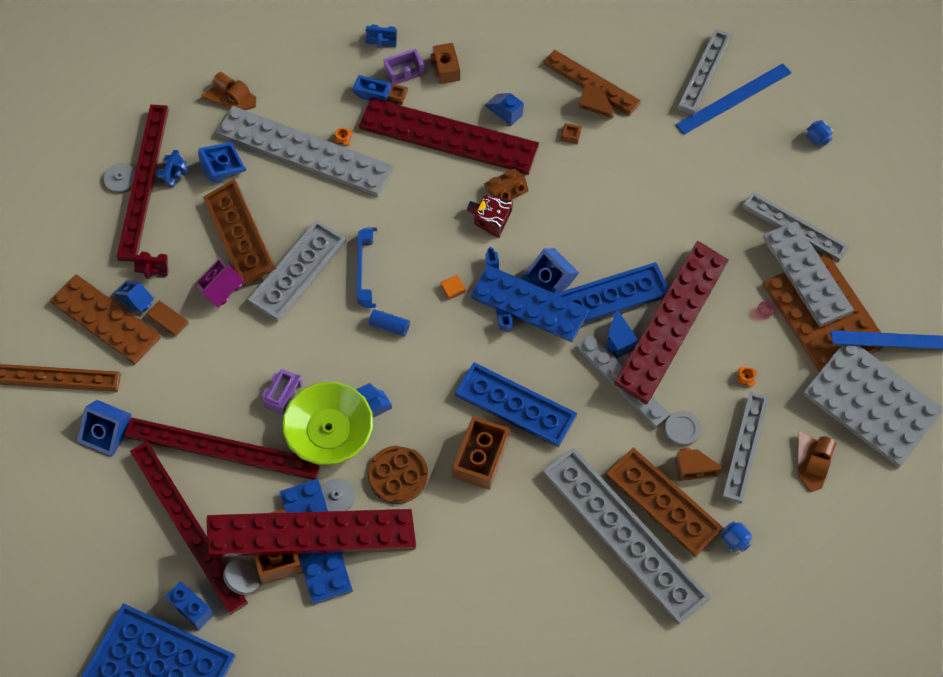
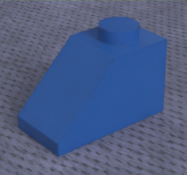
M511 93L496 94L485 104L488 109L511 126L523 116L524 103Z
M125 281L113 292L118 299L132 310L138 312L146 311L154 300L140 282Z
M619 310L614 314L606 343L608 351L618 358L633 351L638 342V339Z

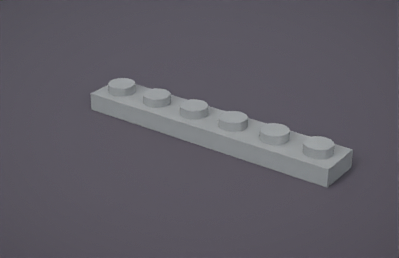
M715 29L678 105L679 110L692 115L695 114L732 34Z
M753 191L743 204V209L777 228L797 221L813 248L824 255L828 254L831 259L837 262L841 260L849 245Z
M592 335L577 345V350L655 429L670 417L671 414L653 396L646 405L614 385L623 366Z
M751 391L748 394L722 499L738 504L743 502L768 396Z

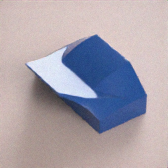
M358 75L352 89L353 93L361 99L369 101L370 98L386 101L392 84Z
M371 383L356 389L366 398L373 413V418L392 409V404L384 391L378 390Z

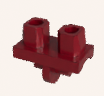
M142 251L139 255L133 256L134 272L144 273L145 279H150L152 275L168 276V257L166 254L151 257V254Z

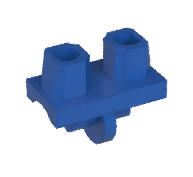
M374 24L366 26V43L376 44L377 48H381L382 45L396 47L397 29L392 26L382 28Z
M173 150L171 155H165L163 159L165 168L158 169L156 176L160 181L166 182L169 187H174L180 175L188 173V168L185 166L186 160L179 155L178 150Z

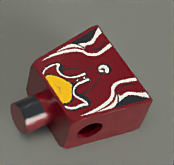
M485 195L480 204L470 201L467 211L475 214L474 224L477 227L500 238L512 213L513 201Z

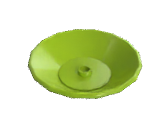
M319 382L302 389L290 400L283 415V435L289 448L301 459L317 465L339 464L353 458L366 446L373 430V413L366 398L353 387L339 382ZM328 426L332 427L331 430H326Z

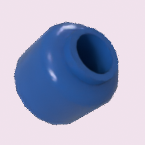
M816 120L806 129L808 131L807 137L816 146L821 144L826 146L833 139L831 137L833 129L824 120Z
M733 521L723 528L722 540L732 552L740 550L742 553L751 546L749 542L752 539V534L743 523Z

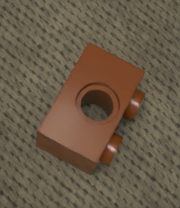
M447 43L433 46V53H430L431 63L435 64V78H439L440 84L460 81V66L454 44Z

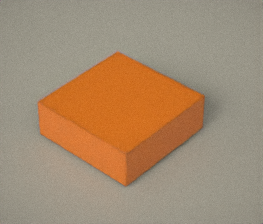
M458 275L440 282L448 299L466 292Z

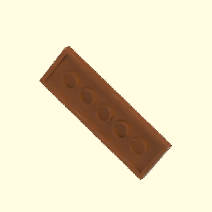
M233 179L203 196L235 271L244 279L242 286L245 287L275 270L274 262L238 182Z
M77 274L50 299L51 304L134 365L161 338L159 333Z
M634 447L606 473V477L695 558L724 528Z

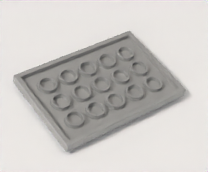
M841 345L802 394L898 468L943 411L941 406L861 346Z

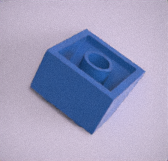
M545 248L522 277L531 284L552 293H559L570 286L579 272L555 248Z
M99 400L85 406L77 442L113 456L125 437L124 434L132 414Z

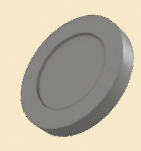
M128 164L111 166L104 175V183L107 189L114 193L130 191L135 170Z
M680 411L673 413L667 419L665 432L673 443L687 446L693 444L699 438L701 425L693 414Z
M332 479L321 487L328 511H348L354 504L355 492L349 482L343 479Z
M233 560L224 569L223 577L226 585L237 594H251L259 586L260 577L258 570L252 563L246 560Z

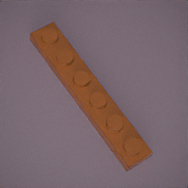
M555 49L544 60V65L582 88L585 87V84L590 85L594 83L599 85L603 89L609 103L629 116L640 105L638 98Z

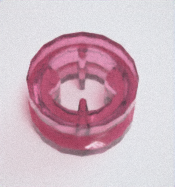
M762 301L756 310L757 315L762 319H769L775 312V306L769 301ZM763 307H767L766 309H769V312H763Z

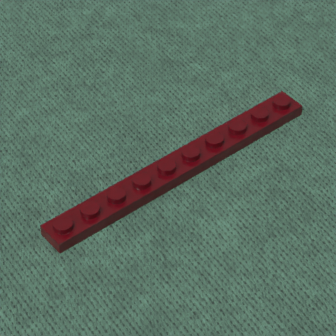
M150 104L117 252L118 261L134 262L133 256L138 255L169 112V108L166 105Z
M132 417L124 434L128 439L141 442L148 441L150 444L310 480L318 478L321 465L305 461L297 454Z
M146 441L130 450L136 463L229 614L231 615L246 606L248 602L244 595L233 592L226 585L223 577L226 566L221 558L208 557L206 534L149 442Z

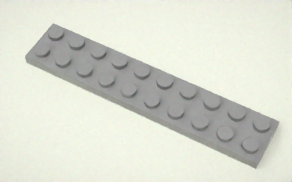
M232 106L216 132L217 137L379 197L393 171V165L235 106Z
M574 447L543 471L547 479L678 625L710 599V596Z

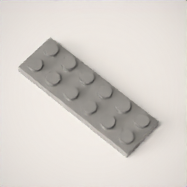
M316 220L279 262L276 269L267 276L249 297V304L279 322L346 243V237Z
M797 221L764 234V241L819 327L853 314V307Z

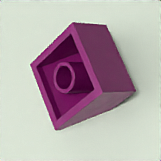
M219 257L198 279L195 286L214 305L219 307L229 300V296L233 291L241 288L244 279Z

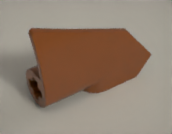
M218 72L214 76V87L201 95L202 98L228 108H232V106L243 110L256 108V96L250 93L247 85L240 80L234 81L223 72Z
M799 431L798 476L809 492L822 489L836 442L826 436H821L816 440Z

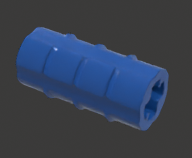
M373 309L369 318V325L377 327V329L380 328L406 336L410 320Z

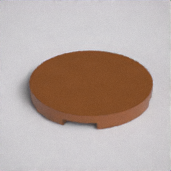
M398 445L390 446L381 450L373 457L368 470V480L372 491L380 499L393 504H402L414 500L423 492L428 480V468L424 458L416 450L398 447Z

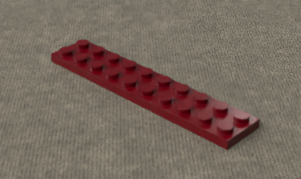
M370 98L359 124V129L501 168L516 169L520 173L527 175L530 173L539 148V142L375 98Z
M697 240L616 378L614 385L647 405L729 259Z
M412 509L207 515L208 557L415 550L416 548Z

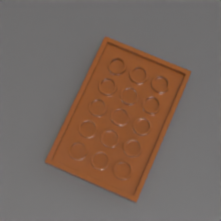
M828 254L822 255L820 258L853 307L854 312L851 315L819 327L785 272L763 282L764 288L819 373L841 347V345L832 344L830 330L881 333ZM861 346L869 353H873L879 349L884 348L876 346Z

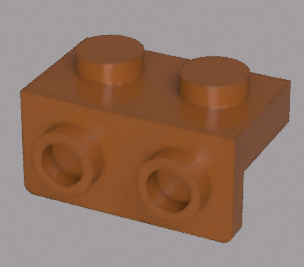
M510 169L504 174L493 177L484 183L485 190L494 197L512 200L529 191L525 176L516 169Z

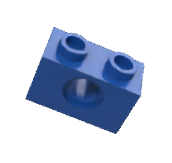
M181 581L165 596L169 604L198 630L214 615L211 608Z

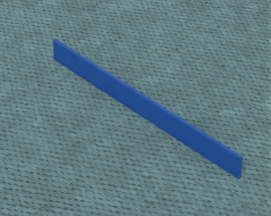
M782 63L696 112L694 115L680 121L676 126L685 135L790 75L792 72Z
M830 330L833 345L943 349V336Z

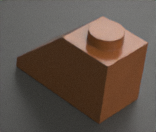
M594 83L590 85L585 84L579 101V107L613 118L614 111L603 89Z
M684 448L677 451L675 463L679 481L719 476L721 465L698 449Z

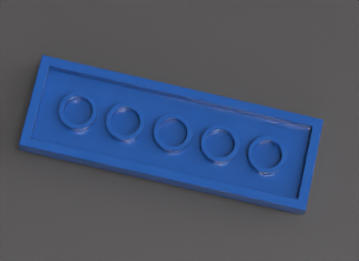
M654 262L555 294L589 308V313L583 322L585 324L613 315L618 310L622 312L663 299L669 288L657 263Z
M489 265L470 295L471 299L505 314H511L514 318L571 343L574 341L589 313V308Z
M473 362L455 392L456 397L558 448L577 417L576 412Z
M319 479L280 491L286 513L328 511ZM341 552L298 554L313 605L353 592Z

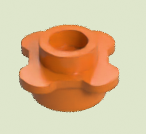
M346 128L337 129L333 142L335 144H344L345 146L349 145L350 137L353 136L352 131Z
M740 367L736 382L740 385L754 386V378L757 375L756 370L750 367Z

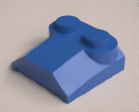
M232 142L203 147L198 150L200 165L207 179L212 183H221L225 177L246 171V167H244Z

